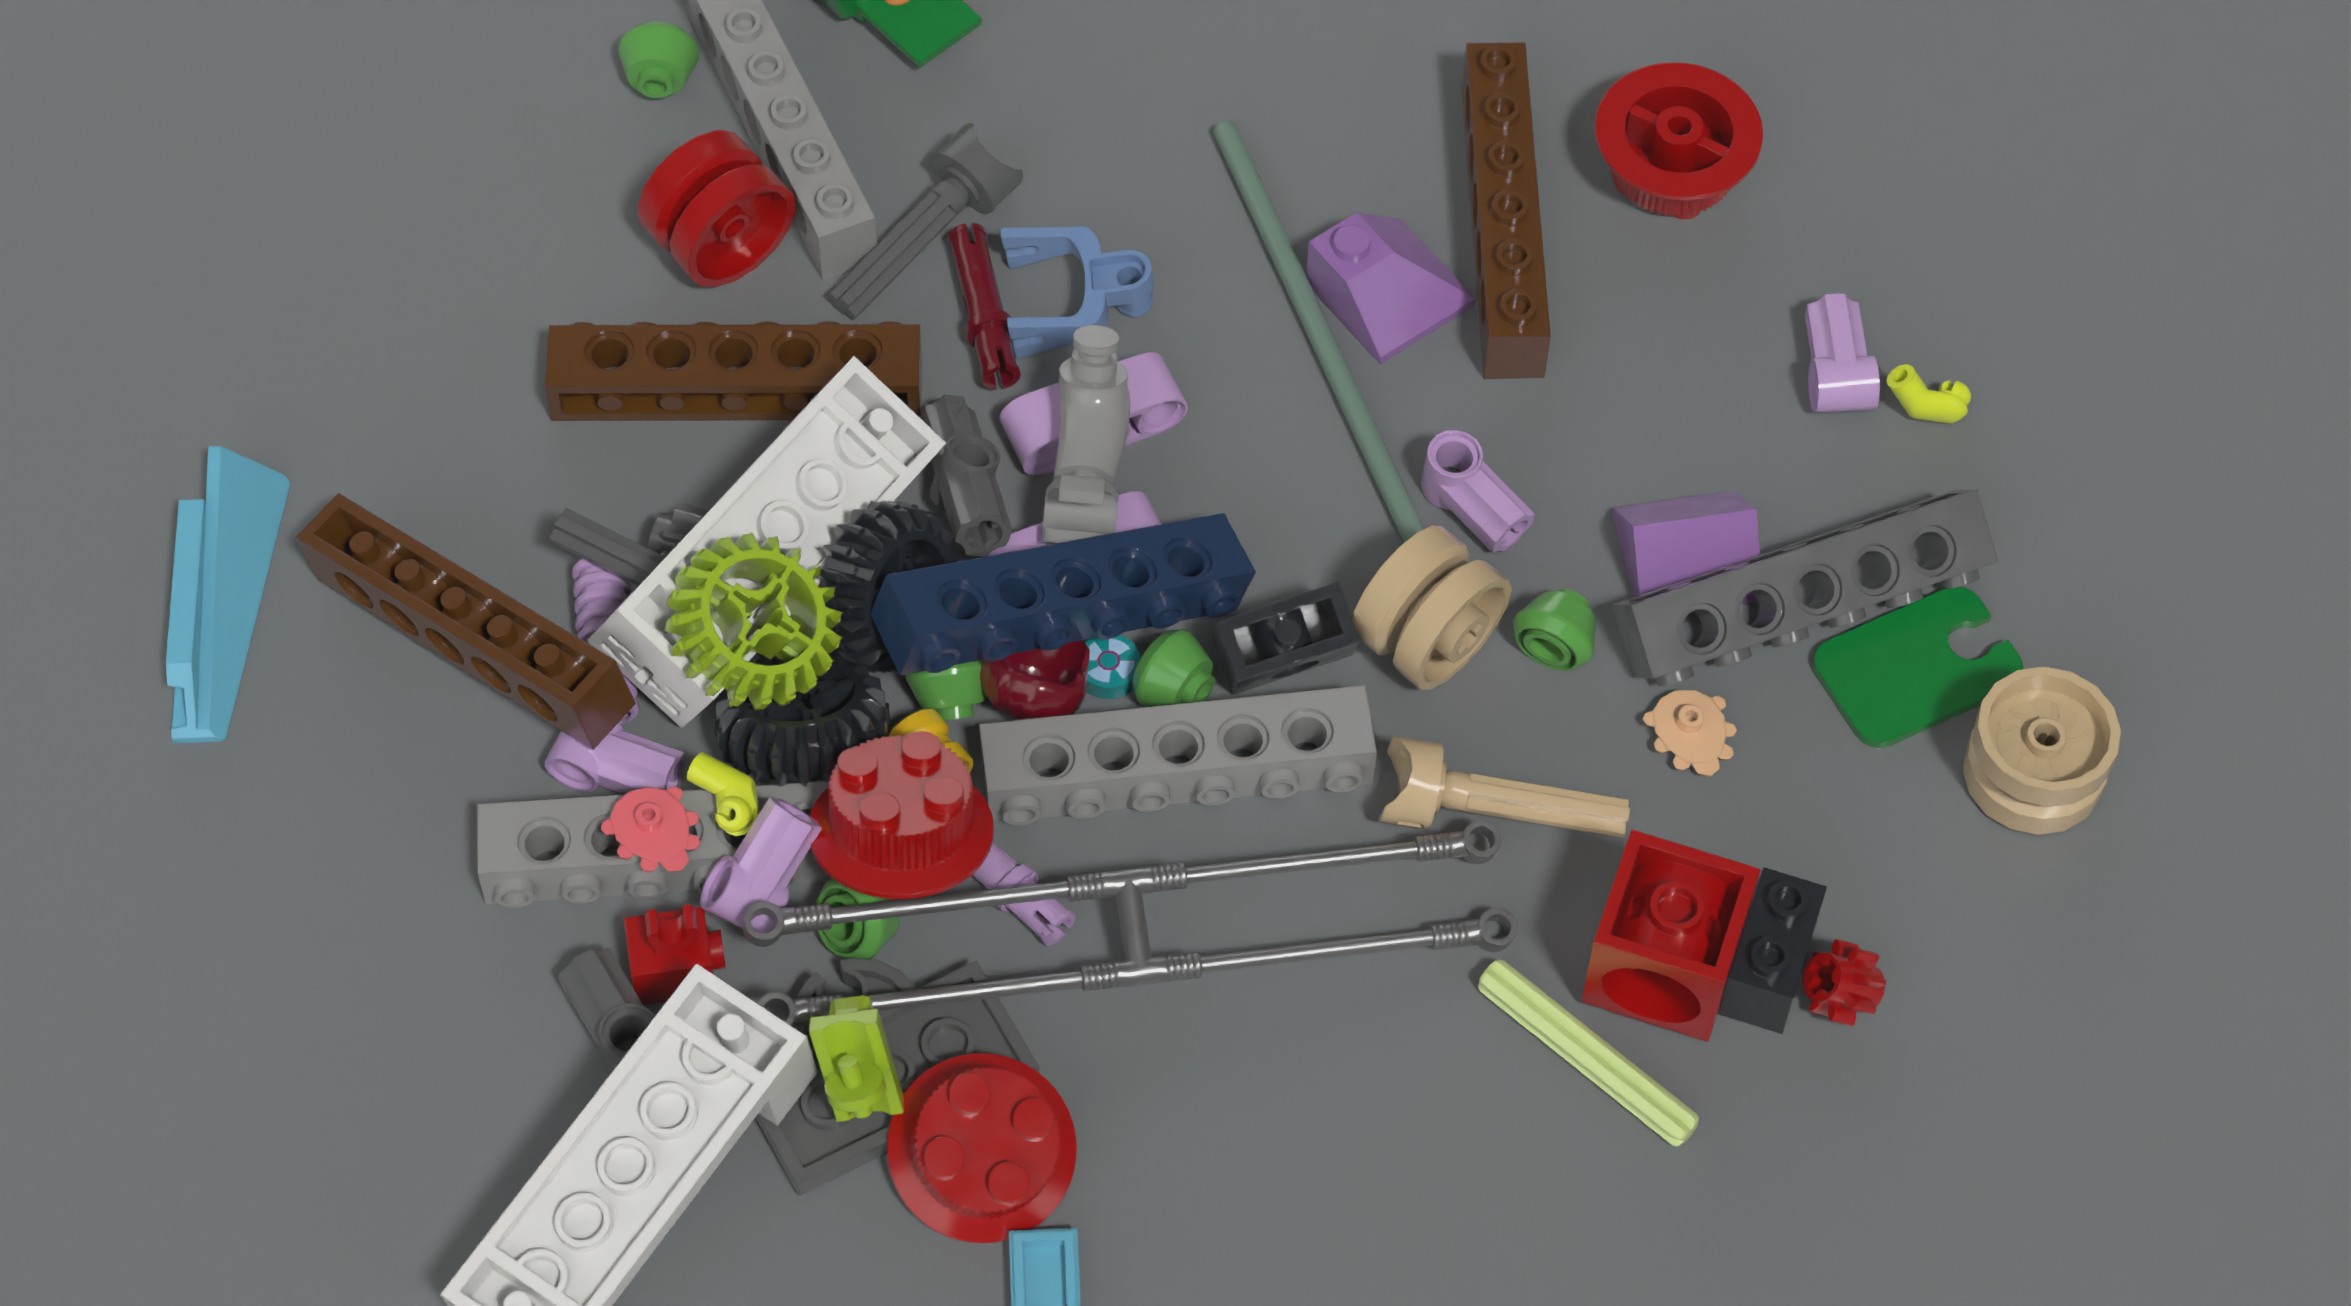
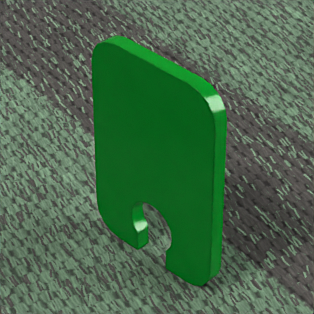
M1965 587L1942 589L1921 600L1827 640L1815 652L1813 671L1854 735L1862 743L1870 747L1884 748L1980 706L1996 682L2017 670H2022L2024 664L2008 639L1992 646L1988 654L1978 659H1965L1951 649L1948 637L1952 632L1961 628H1976L1989 622L1991 618L1990 612L1973 591Z

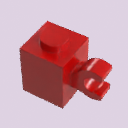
M686 904L682 906L681 910L657 913L656 909L647 910L645 915L624 918L633 988L643 1005L667 1002L696 963L713 975V970L726 969L721 929L708 931L705 910L703 908Z

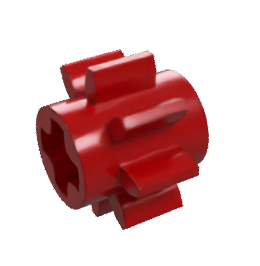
M1834 939L1832 953L1814 951L1804 970L1802 985L1808 997L1812 999L1809 1006L1810 1012L1828 1016L1831 1022L1854 1026L1856 1012L1871 1014L1876 1012V1007L1884 995L1886 980H1884L1881 970L1875 966L1880 957L1877 953L1860 949L1858 944Z

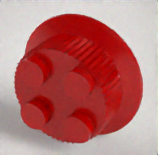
M1668 62L1636 69L1620 78L1609 88L1597 109L1595 138L1600 154L1610 168V172H1612L1611 177L1614 178L1616 188L1621 193L1626 194V198H1630L1631 202H1636L1637 206H1642L1643 209H1648L1649 212L1654 211L1656 214L1662 213L1664 216L1668 214L1671 217L1689 220L1698 216L1701 210L1706 211L1707 208H1712L1713 204H1718L1719 200H1723V196H1727V192L1731 188L1739 184L1751 172L1761 152L1763 126L1754 102L1734 81L1717 71L1703 66Z
M917 731L905 736L900 734L896 737L893 735L889 737L882 736L880 739L867 740L866 743H861L859 747L843 751L838 758V764L832 770L829 786L818 797L810 813V817L815 819L822 827L810 847L813 856L822 869L830 877L849 889L879 898L914 899L949 890L964 882L980 868L993 844L994 821L992 812L983 795L972 785L971 773L968 772V767H965V762H962L961 757H957L955 752H951V748H945V745H941L936 735L925 731Z
M989 1053L966 1054L944 1060L920 1075L903 1094L904 1113L893 1115L889 1125L887 1161L892 1181L900 1198L914 1216L926 1226L939 1234L962 1242L977 1244L997 1243L1009 1240V1231L1032 1230L1041 1224L1059 1205L1068 1190L1075 1170L1077 1158L1076 1133L1072 1117L1063 1098L1055 1087L1038 1071L1016 1059Z

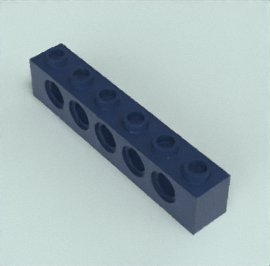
M1225 513L888 574L884 579L870 615L900 676L922 671L938 673L949 669L953 665L983 659L987 662H995L1014 653L1040 648L1045 651H1051L1071 642L1096 637L1101 640H1107L1117 637L1123 632L1147 627L1163 629L1188 619L1204 616L1220 618L1237 610L1256 571Z

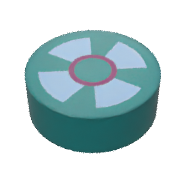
M1122 635L1107 640H1101L1097 637L1088 639L1085 642L1090 650L1087 692L1102 699H1116L1130 693L1133 690V675L1141 659L1135 644Z

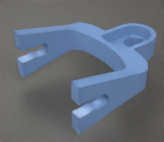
M1086 226L1000 228L1001 239L1004 249H1006L1010 269L1065 254H1073L1079 259L1085 271L1084 300L1080 310L1074 316L1007 318L1008 330L1011 339H1013L1016 359L1073 344V334L1080 327L1088 325L1106 327L1108 307L1116 306L1121 314L1128 317H1138L1147 313L1153 306L1154 300L1151 296H1153L1152 290L1155 284L1150 260L1142 252L1121 250L1102 253L1098 238Z

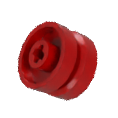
M715 130L698 135L675 149L655 169L642 190L637 206L639 223L664 249L671 251L673 260L699 286L719 287L737 281L756 269L776 250L789 231L796 211L794 194L767 166H762V160L735 132Z

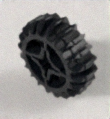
M900 500L897 503L892 501H871L864 510H852L849 524H836V542L834 545L823 546L827 558L823 568L820 570L819 576L821 579L819 587H836L834 597L825 603V607L843 612L840 622L831 628L833 632L842 637L839 647L832 652V655L840 659L843 658L848 664L867 667L868 672L876 673L879 671L886 673L897 671V668L870 615L886 575L958 562L961 553L951 548L953 533L944 529L942 519L934 516L930 511L920 509L918 505Z
M775 657L769 665H780L786 662ZM841 658L833 661L830 669L822 676H816L817 684L806 694L796 692V698L789 704L781 706L772 699V702L765 709H758L756 711L748 696L738 707H729L727 689L724 688L719 694V701L715 703L716 715L713 716L714 732L718 738V747L722 750L723 761L733 764L735 769L744 774L752 773L755 782L774 779L779 787H783L788 782H802L805 787L810 781L823 780L829 783L832 770L838 764V758L843 751L859 747L861 743H866L867 740L873 741L875 738L880 739L882 736H888L887 725L890 724L889 703H886L885 691L881 688L880 678L869 675L867 667L860 665L851 667L850 664Z

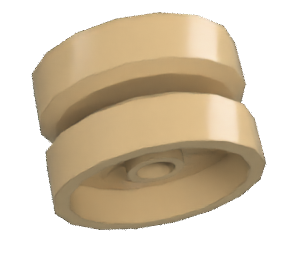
M1435 525L1413 535L1379 568L1365 588L1352 617L1359 640L1377 655H1391L1394 653L1393 663L1396 670L1420 690H1432L1447 682L1472 659L1497 627L1508 606L1512 592L1509 579L1486 561L1474 560L1468 563L1470 554L1467 546L1443 526Z
M2046 666L2017 670L1999 680L1981 702L1975 727L1971 732L1966 747L1963 773L1969 794L1987 816L2016 831L2035 835L2062 832L2087 819L2101 799L2107 783V777L2112 771L2118 755L2121 728L2114 706L2096 685L2070 671Z

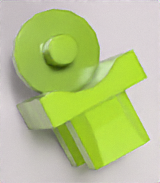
M865 995L834 999L830 1002L829 1015L811 1017L809 1033L825 1081L824 1086L828 1102L833 1107L837 1122L849 1121L854 1117L866 1118L870 1116L872 1111H882L891 1115L903 1114V1092L878 1009L873 1008L871 998Z

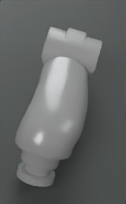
M1088 325L1075 330L1073 334V346L1075 349L1072 352V357L1062 362L1059 368V441L1053 474L1054 480L1046 489L1041 542L1063 543L1116 532L1119 495L1113 484L1127 438L1130 417V394L1127 385V370L1118 362L1116 353L1119 347V335L1113 329L1105 326Z

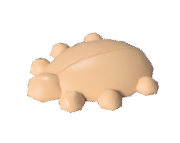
M1675 690L1660 698L1654 710L1645 713L1643 717L1645 725L1655 727V733L1659 736L1654 742L1656 752L1663 754L1670 750L1675 754L1673 765L1676 770L1684 771L1691 764L1698 775L1710 777L1720 769L1718 757L1721 760H1729L1734 755L1732 747L1725 744V739L1733 737L1737 729L1734 724L1725 721V716L1721 710L1726 707V702L1720 696L1709 697L1696 690Z

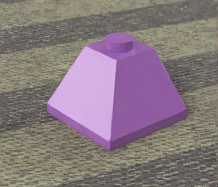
M1356 212L1308 243L1306 276L1315 295L1379 364H1382L1475 306L1476 298L1402 219Z

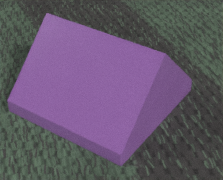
M1735 491L1614 507L1612 510L1615 529L1634 597L1760 555L1757 509ZM1749 592L1743 598L1741 605L1755 603L1758 600L1754 594Z

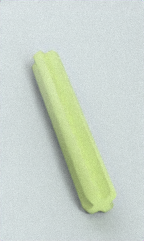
M1497 959L1485 969L1478 984L1481 993L1672 1146H1680L1691 1137L1699 1121L1697 1113L1506 961Z

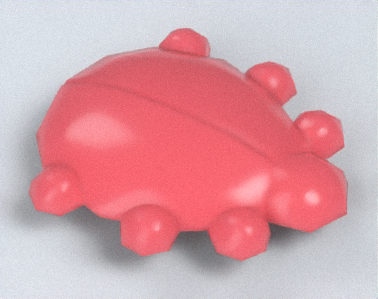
M648 786L626 793L615 803L610 818L602 822L601 826L604 834L607 836L615 835L616 840L621 843L617 850L620 858L629 860L634 855L641 857L640 867L647 873H652L659 863L668 872H681L689 862L686 850H696L701 843L698 836L689 834V827L697 825L699 816L695 811H685L684 805L679 802L683 797V792L681 788L675 786L666 790Z

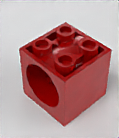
M1631 829L1593 942L1581 1002L1709 1042L1761 869Z

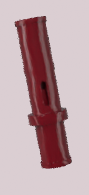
M966 223L954 227L947 237L949 246L952 249L968 315V321L965 325L967 341L976 349L982 384L988 389L996 390L997 383L994 373L998 371L1001 387L1006 389L1016 384L1021 377L1008 330L1007 318L1012 317L1003 310L986 241L985 228L980 224L972 223L971 230L974 240L970 242Z

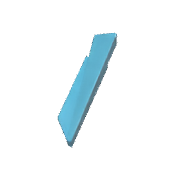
M208 446L206 503L204 499L179 500L166 653L167 686L175 687L171 728L173 743L221 742L227 737L290 489V481L282 473L223 446Z

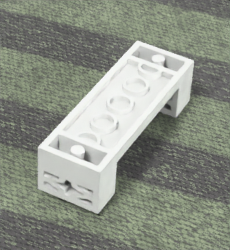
M853 356L587 641L596 649L615 659L621 672L675 723L683 728L724 689L722 688L714 696H705L708 678L702 673L693 679L685 678L687 668L693 663L688 655L683 657L671 656L672 647L682 639V636L664 631L666 621L672 615L677 614L666 606L667 598L675 589H679L675 584V577L685 566H691V558L700 549L707 548L712 551L711 547L718 539L728 536L736 544V541L743 534L753 532L759 546L767 538L778 536L780 553L786 555L792 548L802 547L801 559L798 563L805 570L813 565H821V568H823L827 558L823 546L834 545L836 542V524H849L852 510H864L871 501L893 502L941 450L946 442ZM820 576L814 580L817 585L820 583ZM744 578L722 580L731 587L738 583L749 590H760L764 585ZM761 604L748 618L752 626L746 635V639L757 630L755 628L759 625V622L755 617L761 609ZM785 604V609H786L788 615L790 616V615H791V612H790L789 608L787 607V605ZM713 622L718 636L723 641V635L719 627ZM749 652L745 655L744 660L749 661L756 653Z
M696 963L440 1295L446 1305L612 1306L759 1113L778 1126L816 1076L818 1071L807 1036Z

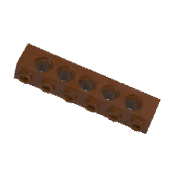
M1466 43L1461 91L1483 378H1544L1551 334L1526 43Z
M765 321L754 325H718L713 322H698L693 325H656L651 322H636L631 325H595L588 322H575L570 325H549L545 391L551 421H792L853 356L920 417L922 392L920 324H902L894 321H886L879 324H840L825 321L817 324L780 325L775 322ZM614 366L618 367V368H615V369H606V368L614 367ZM679 366V368L676 369H667L669 367ZM734 366H742L738 369H728ZM804 366L799 369H791V367Z
M340 493L296 536L320 582L592 750L601 743L636 704L615 659Z

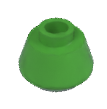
M649 21L637 25L623 35L618 48L619 57L629 83L636 90L650 98H664L680 91L696 68L700 55L696 42L685 30L677 25L663 21Z
M1559 589L1558 591L1542 593L1519 611L1513 619V630L1518 646L1531 659L1551 669L1570 671L1588 664L1593 657L1596 618L1590 610L1589 602L1582 595L1569 589Z
M1187 629L1166 631L1148 647L1135 669L1132 680L1133 689L1139 703L1144 706L1154 707L1203 702L1209 697L1215 685V677L1211 675L1213 663L1192 632Z
M983 660L953 665L949 669L938 673L922 671L905 675L922 710L935 709L944 720L974 716L973 704L984 702L986 698L980 679Z
M830 878L823 886L816 905L828 903L830 908L895 901L897 899H886L862 894ZM900 917L832 924V929L818 930V933L826 947L843 960L850 958L871 959L895 936L899 928Z

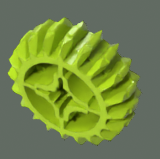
M753 532L743 534L736 541V544L728 536L718 539L712 545V551L707 548L700 549L691 558V566H685L675 577V584L679 589H675L668 596L666 606L677 614L672 615L666 621L664 631L680 635L682 639L672 647L671 656L683 657L688 655L693 663L687 668L685 678L693 679L702 673L709 679L706 684L705 696H714L722 688L727 689L729 707H738L746 700L747 696L755 711L765 709L772 702V699L779 706L789 704L796 698V692L806 694L817 684L816 676H822L832 666L833 660L828 653H832L839 647L842 637L833 632L831 628L840 622L843 612L825 607V603L834 597L836 587H818L814 580L821 573V565H813L805 570L798 563L801 559L802 547L792 548L786 555L781 554L778 536L767 538L761 546H759ZM744 578L764 585L760 590H749L738 583L731 587L722 580ZM761 604V609L755 617L759 622V625L755 628L757 630L746 639V635L752 626L748 618ZM785 604L789 608L793 619L788 615ZM713 622L719 627L723 635V641L718 636ZM749 652L762 654L769 659L777 656L786 663L772 666L759 665L744 660V657Z

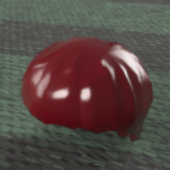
M1076 641L1051 651H1045L1040 648L1014 653L995 662H987L983 659L980 671L982 689L996 709L1019 720L1073 715L1086 698L1090 650L1083 641Z

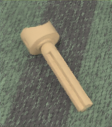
M1392 736L1390 739L1387 754L1392 760L1398 777V796L1384 807L1378 822L1428 830L1432 824L1434 814H1437L1440 806L1457 811L1621 838L1625 836L1626 823L1630 815L1628 799L1460 771L1446 772V762H1443L1444 748L1442 744Z

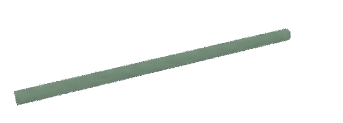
M1233 121L1221 122L1213 129V134L1399 534L1405 543L1413 535L1425 528Z

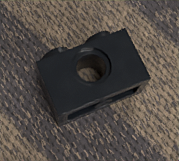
M1339 582L1216 623L1212 634L1233 695L1352 656L1360 642Z
M1763 867L1727 980L1718 1015L1783 1034L1827 886Z

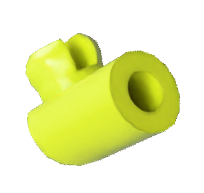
M1908 364L1897 366L1887 377V385L1907 414L1913 419L1953 424L1968 414L1967 405L1970 403L1972 396L1969 388L1960 381H1956L1953 385L1948 380L1940 385L1939 391L1929 390L1916 370Z
M700 752L689 767L687 780L715 795L717 806L715 820L721 829L734 836L745 835L760 813L755 782L743 772L704 752Z

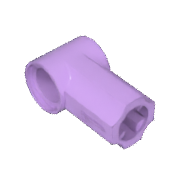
M1842 293L1824 294L1816 302L1807 304L1804 316L1811 354L1808 371V392L1813 413L1876 410L1880 394L1879 369L1875 356L1867 355L1859 302L1850 300L1846 294Z
M1447 430L1437 434L1430 441L1421 478L1423 495L1434 506L1446 510L1450 509L1492 553L1497 551L1503 553L1517 543L1525 531L1532 526L1535 514L1482 461V447L1473 436L1459 430ZM1442 467L1456 468L1461 473H1451L1445 471Z
M618 723L594 750L561 730L545 760L544 766L554 779L572 789L592 792L599 785L626 794L632 790L648 786L665 790L673 786L679 787L682 771L685 766L684 752L625 732Z
M769 797L734 856L728 855L723 857L710 871L701 892V908L743 928L746 911L754 903L769 901L776 904L780 909L786 908L789 896L788 883L809 851L811 843L815 841L822 829L820 824L793 804L781 798ZM758 915L751 921L752 927L760 933L771 932L776 926L775 921L767 915Z

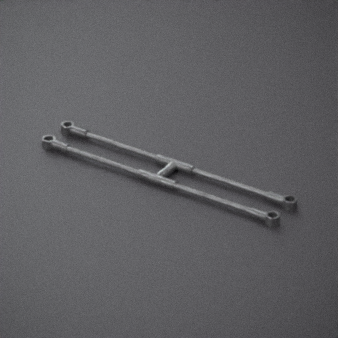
M1476 820L1471 822L1464 831L1416 836L1413 842L1185 867L1184 863L1165 866L1132 868L1067 876L1066 881L914 899L830 908V905L825 903L823 905L781 909L772 902L760 901L754 903L746 911L743 932L750 943L766 947L777 942L781 935L832 929V924L1067 897L1070 902L1116 897L1125 953L1124 961L1082 965L1079 971L868 995L871 998L873 1008L878 1009V1011L1078 987L1087 992L1089 990L1155 984L1200 978L1202 973L1425 946H1431L1433 950L1479 945L1488 952H1499L1508 947L1515 938L1517 922L1509 911L1503 908H1492L1487 910L1480 919L1432 924L1429 930L1200 956L1198 952L1158 957L1151 956L1142 894L1185 889L1187 884L1408 858H1416L1418 862L1463 857L1472 864H1484L1490 861L1497 853L1501 845V834L1493 823L1487 820ZM1474 833L1484 835L1490 843V849L1486 851L1475 849L1471 845L1470 835ZM758 915H767L775 921L776 927L771 932L760 933L752 927L751 921ZM1496 921L1500 923L1506 931V937L1503 939L1491 937L1487 933L1486 922ZM772 992L763 996L759 1000L758 1005L764 1009L772 1005L784 1008L788 1014V1019L785 1022L793 1027L810 1024L811 1017L829 1015L830 1002L834 999L842 998V995L791 999L782 992Z

